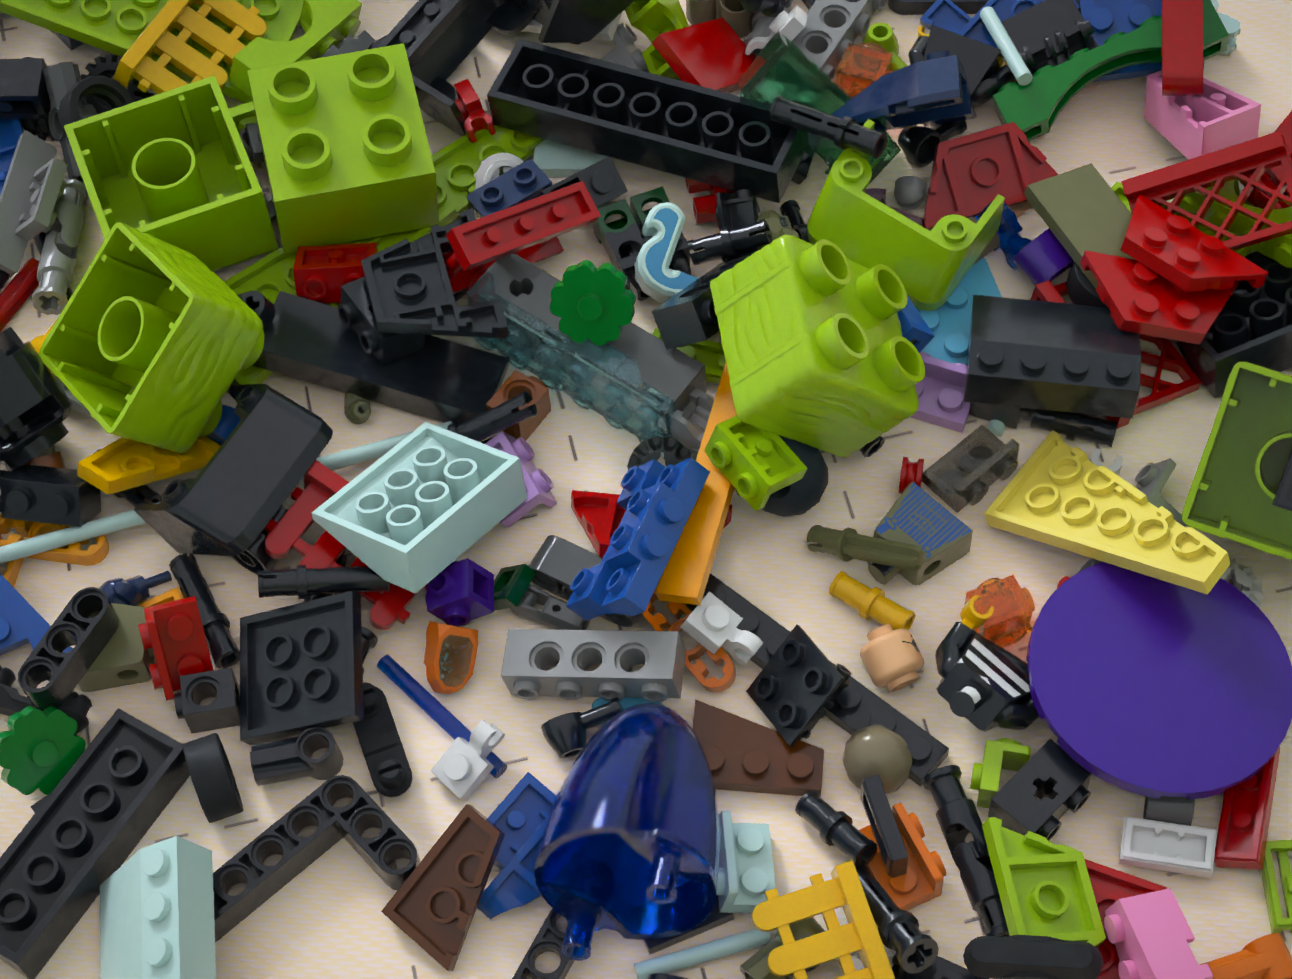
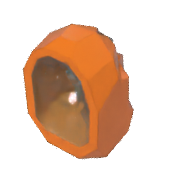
M429 621L426 630V648L423 664L426 666L427 681L434 692L451 694L462 689L473 675L478 649V630Z

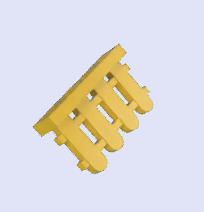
M169 0L120 59L113 79L127 88L135 78L139 81L137 88L145 93L150 88L157 94L187 85L188 83L166 69L169 63L193 78L191 83L215 75L222 90L228 76L219 64L225 61L232 65L233 57L245 47L239 39L242 36L251 41L257 36L263 38L267 25L258 16L260 13L259 9L253 5L250 9H247L236 0ZM195 3L200 6L197 12L192 9ZM212 14L233 29L232 32L228 34L209 21L207 16ZM175 28L181 31L177 37L172 34ZM191 38L213 53L210 59L186 42ZM154 53L160 56L157 61L151 59Z
M853 860L836 865L830 873L832 877L830 880L824 881L822 874L819 873L810 876L809 879L812 886L779 896L776 888L765 891L764 894L767 901L759 903L752 912L751 919L756 929L762 932H769L775 929L778 931L782 946L773 949L767 958V967L775 976L784 977L793 974L794 979H808L805 969L838 959L843 976L834 979H895ZM841 907L848 924L840 926L835 913V909ZM822 914L827 931L797 941L794 940L790 924ZM859 953L864 969L856 971L850 954Z

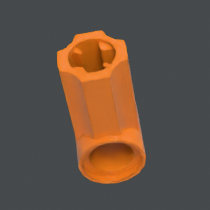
M1280 933L1262 936L1245 945L1242 951L1203 963L1208 964L1214 976L1213 979H1292V956Z

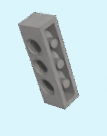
M816 0L807 12L808 17L805 28L775 57L774 81L797 86V93L810 92L818 95L822 87L828 88L833 81L836 67L840 61L846 62L853 50L854 41L858 35L861 37L865 35L870 26L872 15L876 10L881 11L887 0Z
M508 629L501 677L511 695L528 700L536 699L538 696H557L564 700H578L581 697H600L607 701L618 697L620 701L624 697L643 698L650 702H663L667 698L681 699L686 649L678 631ZM558 663L555 668L544 671L548 665ZM593 664H601L593 671H586ZM635 665H644L636 672H628Z

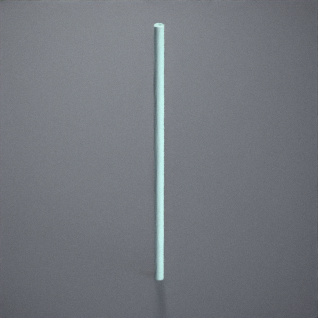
M447 421L436 426L447 430L448 425L452 422ZM412 432L322 456L316 460L334 471L380 458ZM133 509L86 522L80 527L72 526L0 547V564L145 524L146 522Z

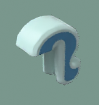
M669 202L659 203L649 211L642 228V233L644 236H652V238L643 244L635 262V279L642 291L661 303L666 302L699 279L684 272L669 269L686 220L682 210L677 205Z

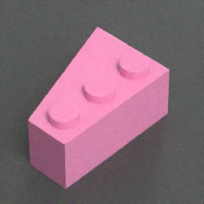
M1162 70L1147 75L1144 118L1188 160L1258 138L1261 104L1203 78V95L1162 96Z
M1171 888L1122 898L1105 910L1104 928L1107 938L1112 944L1115 943L1120 959L1118 965L1120 979H1213L1214 976L1208 964L1198 965L1188 943L1194 941L1195 937Z

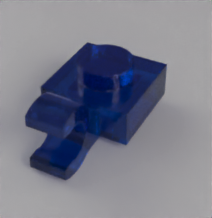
M990 202V203L975 217V219L979 220V219L981 218V216L984 214V212L987 210V208L990 206V204H991L992 202ZM1004 202L1000 226L997 231L1000 238V246L994 252L1001 249L1008 265L1013 270H1016L1019 267L1013 261V258L1032 240L1018 235L1023 228L1019 224L1013 210Z

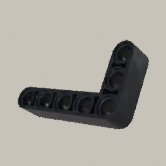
M344 775L334 776L325 781L213 873L215 942L225 936L342 838L350 844L387 886L397 891L420 863L417 849L413 842L355 780ZM349 797L353 799L345 807H333L336 801L341 798ZM313 825L318 827L315 833L310 836H298L300 831L307 826ZM376 827L381 829L380 833L373 838L366 839L361 837L364 831L369 828ZM275 854L283 855L277 864L272 866L263 865L269 856ZM406 858L410 860L408 865L402 869L394 870L389 868L396 859ZM239 883L247 884L244 891L240 894L227 895L232 886Z

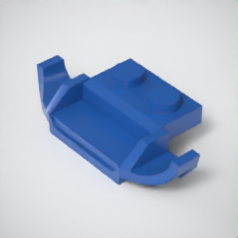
M587 771L561 800L531 773L527 772L487 818L504 832L505 836L494 862L501 871L484 890L477 909L491 920L501 913L516 907H522L539 898L599 827L605 806L606 786Z

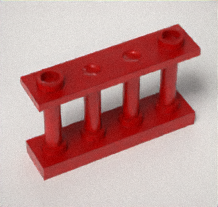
M584 182L575 183L452 228L446 234V237L454 251L444 253L442 256L453 294L468 289L474 275L482 269L490 268L498 258L515 253L534 264L562 253L564 249L557 236L592 224L601 217Z

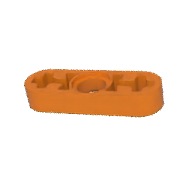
M656 587L645 612L642 613L655 631H664V629L669 628L668 631H678L680 633L683 630L680 626L692 612L684 603L669 602L667 605L668 609L677 619L672 625L669 624L661 613L658 612L652 615L656 610L653 603L658 600ZM682 614L686 615V617L680 619ZM700 643L695 648L686 650L685 666L706 690L710 692H723L732 686L736 678V667L722 647L715 654H712L709 650L707 651ZM705 652L715 665L719 666L723 662L725 663L722 667L724 676L720 680L714 676L706 679L709 670L700 660V657Z

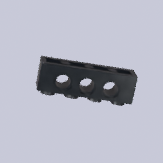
M761 248L740 253L735 258H727L651 311L666 350L705 341L720 331L715 314L710 281L717 278L724 271L733 268L736 264Z

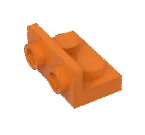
M900 802L892 806V813L909 856L906 874L893 878L888 876L878 848L875 856L866 866L901 910L907 911L941 895L946 869L936 851L929 852L922 838L925 837V834L916 814L913 812L908 814ZM870 825L859 830L868 839L876 843Z

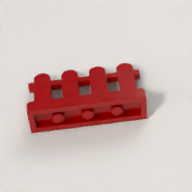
M315 460L304 475L305 490L297 486L291 493V499L295 501L278 523L271 519L264 528L269 533L265 539L266 553L271 558L282 559L293 549L304 557L300 565H306V569L342 567L336 561L346 550V547L326 530L313 546L301 538L315 522L312 512L349 482ZM357 557L350 567L367 565ZM390 583V592L384 591L383 594L374 591L357 593L374 604L370 610L369 619L371 625L378 630H387L396 621L404 625L410 617V612L405 609L417 595V593L415 594Z

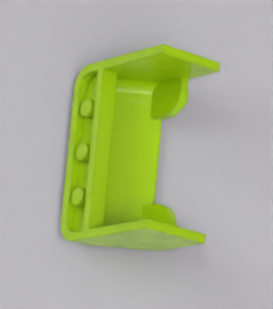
M867 119L863 127L874 130L875 122ZM848 147L843 150L834 162L808 219L807 236L810 243L814 245L821 239H827L835 243L848 260L869 269L878 264L886 265L900 278L907 295L916 308L924 311H933L940 308L999 230L1005 198L998 194L977 223L964 216L952 214L942 217L933 229L929 231L864 192L870 184L872 169L868 162L871 155Z

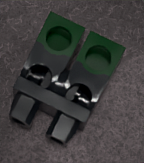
M663 186L630 197V208L625 199L597 208L601 217L593 223L594 234L599 244H603L611 264L627 276L625 289H630L639 301L648 299L650 296L642 291L635 279V262L643 244L652 238V236H644L642 233L643 225L652 208L642 211V208L649 202H657V205L669 202ZM614 214L621 215V219L605 224V220L609 216ZM682 231L669 269L691 275L690 250H688V242L684 238Z

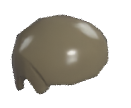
M880 724L857 729L847 740L842 759L849 780L858 789L861 790L864 778L879 774L886 794L897 791L909 778L913 761L911 751L908 749V744L903 737Z

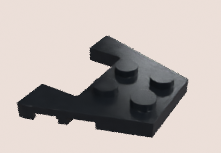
M473 209L459 213V219L446 226L438 227V224L430 227L431 233L415 241L409 242L408 239H405L361 260L378 332L485 338L509 337L508 325L500 299L465 306L456 305L442 256L443 253L454 251L446 234L454 227L476 220Z

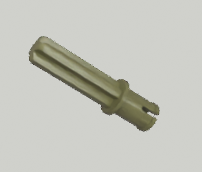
M814 525L810 528L807 535V542L817 543V545L811 543L807 545L810 551L832 554L845 562L858 559L918 571L923 568V561L926 559V552L917 545L861 535L853 528L836 530L821 525Z

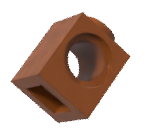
M515 370L486 403L488 411L520 395L523 391L528 392L533 400L527 402L528 404L524 406H519V410L535 404L537 415L502 430L515 439L522 437L526 441L551 412L549 389L539 378L535 376L528 377Z

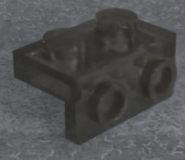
M980 425L922 473V482L958 513L968 504L973 506L980 502L988 492L989 487L998 479L1004 481L1013 474L1018 466L1017 458L1020 444L1014 439L1004 444L985 426Z

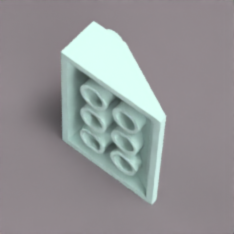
M425 422L312 512V517L314 521L383 580L416 594L528 497L519 457Z
M174 836L139 849L99 886L100 979H216L212 850L179 836Z

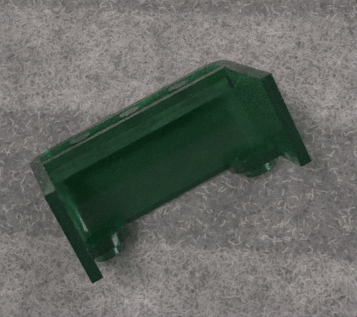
M780 31L768 41L738 81L740 90L738 95L740 97L771 105L777 96H782L784 99L814 108L829 115L852 99L843 88ZM888 130L877 131L887 135V143L879 158L876 159L871 156L868 160L872 169L871 182L901 151ZM808 133V146L824 160L828 166L824 173L828 176L834 162L843 150L835 147L832 141L821 137H812V134Z

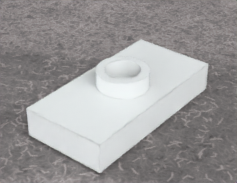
M1124 816L1118 864L1211 878L1217 830Z

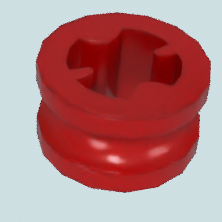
M903 456L898 494H902L911 482H914L921 488L924 459L919 458L917 462H911L908 457Z

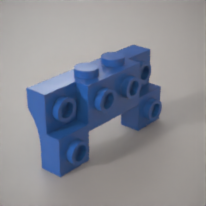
M691 457L676 465L670 464L667 467L653 459L639 467L633 466L630 468L621 481L623 490L616 502L626 512L618 528L611 536L610 545L601 563L589 569H582L573 579L570 586L573 592L566 607L586 621L605 614L635 616L645 612L710 471Z

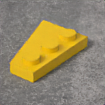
M206 436L198 437L189 451L176 453L121 437L78 462L77 476L110 495L204 468L221 445Z

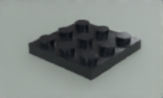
M348 591L240 618V741L252 745L301 734L304 730L311 727L329 728L364 720L360 595L354 591Z

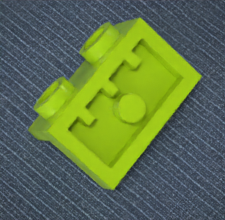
M738 415L717 424L705 448V453L710 458L712 464L719 468L736 488L738 494L755 511L765 507L772 493L801 480L808 469L779 435L744 423L739 419Z

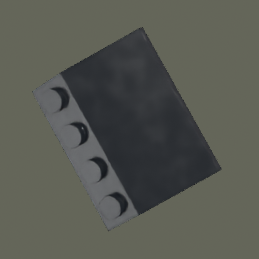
M1258 251L1248 254L1245 258L1268 272L1263 286L1253 288L1248 281L1239 280L1235 291L1226 302L1200 345L1175 340L1188 365L1214 398L1223 396L1229 374L1233 366L1238 362H1249L1278 372L1292 368V268L1285 267L1278 261Z
M973 295L964 402L1133 418L1140 390V334L1119 330L1110 316L1111 312L1108 307Z

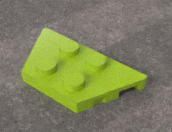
M988 817L982 824L1009 935L1048 936L1061 940L1083 941L1098 947L1106 939L1083 852L1063 844H1053L1046 837L1028 831L1025 835L1002 827L1003 820L996 817Z

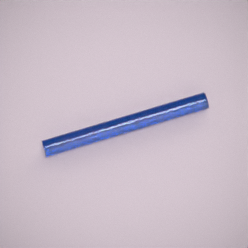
M387 654L378 661L377 668L454 740L457 737H461L468 742L470 741L472 732L390 655ZM491 751L486 757L495 766L490 774L494 778H499L506 771L507 765Z

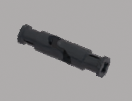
M948 765L935 769L924 777L923 785L926 790L931 791L938 808L936 818L952 858L960 871V877L972 909L979 912L987 932L986 936H1010L982 822L973 800L967 799L960 781L962 775L960 767ZM970 832L974 841L966 843L965 838Z

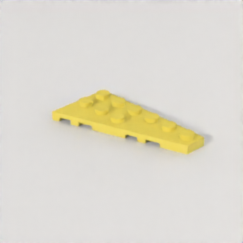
M1054 430L1050 432L984 513L989 526L1207 595L1230 565L1226 550L1193 527L1186 528L1174 520L1173 514L1163 506L1157 508L1151 504L1144 493L1104 465L1097 466L1091 462L1084 451L1077 446L1071 448L1063 442L1062 436Z

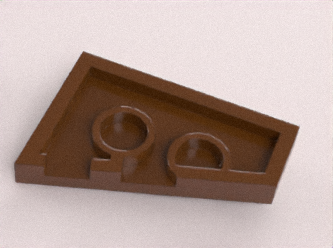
M695 699L687 778L688 787L803 796L807 792L815 791L821 797L824 749L801 740H797L793 747H791L778 731Z
M469 804L465 805L381 911L447 971H453L505 836L504 832Z

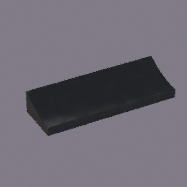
M280 291L274 303L275 317L272 323L263 330L265 340L262 353L253 364L255 367L343 393H352L363 399L441 422L451 421L453 423L459 421L463 423L487 411L486 403L502 386L509 367V358L436 336L425 335L424 349L382 367L372 354H367L364 351L358 335L351 326L346 327L343 324L337 307Z
M119 708L115 711L0 857V959L27 979H35L98 897L100 894L99 886L121 867L189 778L190 773L182 743Z

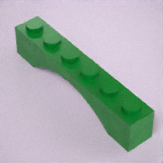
M1203 0V61L1227 51L1229 34L1211 0ZM1160 15L1150 17L1139 28L1129 33H1116L1107 38L1103 45L1092 50L1088 48L1081 49L1072 54L1068 61L1055 67L1047 65L1040 68L1033 74V79L1028 85L1021 86L1017 81L1002 86L997 94L993 95L994 110L1001 124L1014 122L1024 132L1029 142L1048 133L1057 116L1071 98L1091 82L1107 73L1127 66L1144 63H1162V17Z

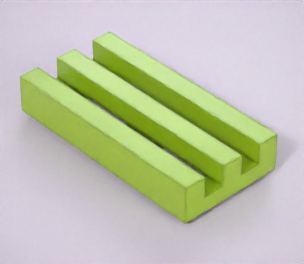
M1292 840L1267 841L1261 875L1271 934L1281 933L1282 930H1290V933H1292V875L1287 852L1292 851ZM1271 852H1276L1287 918H1282Z

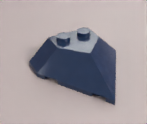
M938 51L927 54L926 61L916 62L881 76L831 114L841 119L846 116L853 118L860 126H863L867 119L875 122V131L903 129L918 124H923L924 127L938 126L975 119L965 67L957 55L950 56V51Z

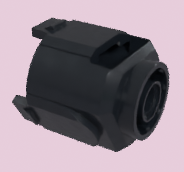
M9 327L0 333V462H3L8 471H12L37 457L69 433L62 421L70 415L72 402L49 368L43 363L31 342L23 343L15 331Z

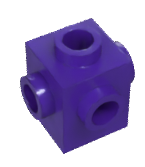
M469 558L452 562L427 584L425 595L427 612L441 619L447 625L464 626L471 620L494 613V574Z

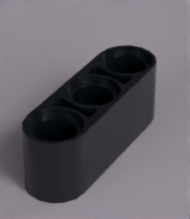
M88 587L78 591L21 666L18 672V682L31 704L37 709L44 711L51 706L59 708L67 700L115 634L119 626V618L106 593L101 589ZM101 611L97 616L88 618L93 612ZM76 645L71 651L62 653L67 647ZM50 680L46 686L37 688L41 682Z

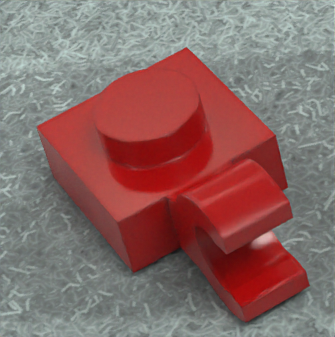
M465 79L454 84L458 96L455 103L465 119L464 128L468 140L472 143L477 142L475 133L481 129L488 130L490 135L496 134L492 117L482 108L480 98L469 80Z

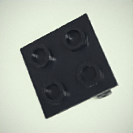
M1044 0L1001 22L1032 76L1044 66L1053 65L1055 67L1068 61L1072 54L1081 49L1088 48L1092 50L1098 47L1092 35L1094 31L1088 20L1084 21L1073 0Z
M796 624L746 692L787 744L793 747L797 740L810 737L811 730L827 714L823 706L827 708L833 707L834 701L830 697L837 698L841 691L850 685L848 679L852 673L839 663L834 667L801 626Z

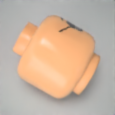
M887 624L867 634L869 642L860 650V657L876 687H887L889 692H895L921 678L918 672L924 667L925 662L909 630H893L891 625Z

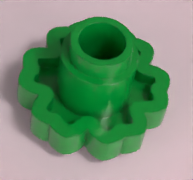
M584 260L577 265L567 267L562 281L555 283L551 290L549 308L552 314L561 317L558 325L559 330L563 334L569 335L577 343L585 341L588 337L598 346H602L608 341L617 340L620 337L623 326L631 323L635 314L636 295L632 291L625 289L627 276L610 263H604L596 268L591 261Z
M27 706L21 712L12 714L7 721L9 731L0 732V766L3 767L1 779L24 795L32 794L36 789L45 795L50 794L85 750V740L75 734L78 727L76 720L53 706L46 708L43 712L34 706Z

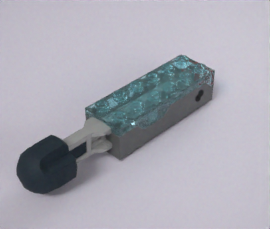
M515 253L498 258L490 268L482 269L474 275L466 293L468 305L500 299L509 334L507 338L474 337L482 348L488 351L495 350L509 358L510 364L515 368L528 370L538 376L548 388L561 390L571 396L572 400L579 407L586 410L589 408L602 415L612 427L627 430L635 435L640 442L651 437L666 436L678 440L687 449L699 451L714 402L706 394L705 365L676 348L666 350L663 340L632 322L623 326V330L617 340L608 341L602 346L595 345L589 337L581 343L574 342L569 335H565L559 330L558 325L561 317L552 314L549 308L551 290L555 283L560 280ZM780 436L808 469L801 480L772 493L762 510L782 517L802 515L819 503L828 485V467L819 449Z

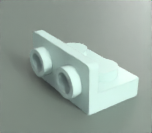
M721 811L715 826H710L707 834L709 854H715L716 864L711 873V892L713 895H718L720 913H752L759 903L767 901L764 894L765 891L776 888L769 824L733 823L731 811Z

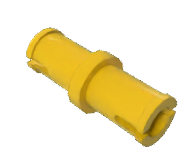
M844 571L839 572L830 585L829 595L857 609L859 616L867 621L874 619L882 625L890 624L893 630H910L916 617L915 612L909 611L885 597V591L878 587L871 589L850 577Z

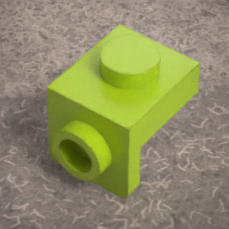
M1001 738L996 741L986 740L982 764L974 762L970 789L978 790L976 807H990L991 798L998 792L1001 769L1018 772L1029 761L1031 747L1021 745L1020 742L1008 738Z

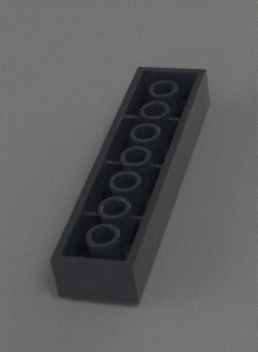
M520 38L487 93L492 120L495 126L732 191L751 189L752 196L779 204L809 145L808 133L779 122L771 121L769 118L770 104Z

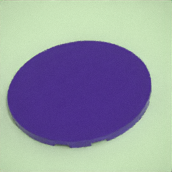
M1101 562L1080 571L1061 584L1042 607L1032 629L1028 642L1026 662H1028L1030 680L1029 690L1040 719L1046 721L1051 731L1058 738L1056 741L1058 745L1074 761L1101 780L1120 789L1160 799L1161 796L1187 797L1188 800L1221 794L1228 788L1238 785L1243 781H1248L1262 770L1281 745L1291 724L1292 665L1287 650L1278 632L1259 607L1244 593L1222 578L1217 581L1207 595Z

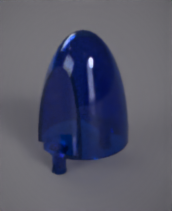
M654 703L638 704L620 711L590 738L575 759L561 785L541 838L534 866V879L541 896L547 904L568 921L561 952L564 956H567L572 946L569 957L571 960L582 961L591 956L594 931L602 929L618 931L625 939H661L679 935L698 926L709 916L714 907L720 860L717 795L714 779L703 746L695 731L683 717L665 705Z

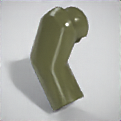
M346 392L344 396V414L347 419L354 424L365 423L371 415L370 400Z

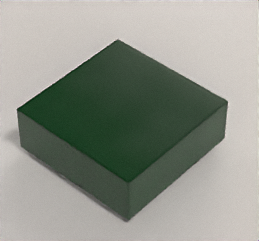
M527 564L500 569L494 580V611L518 606L536 574Z

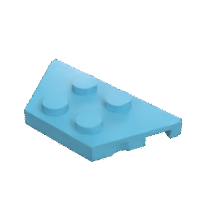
M982 258L969 269L940 308L933 311H924L916 308L935 336L921 352L946 362L967 365L973 295L1002 297L985 258Z

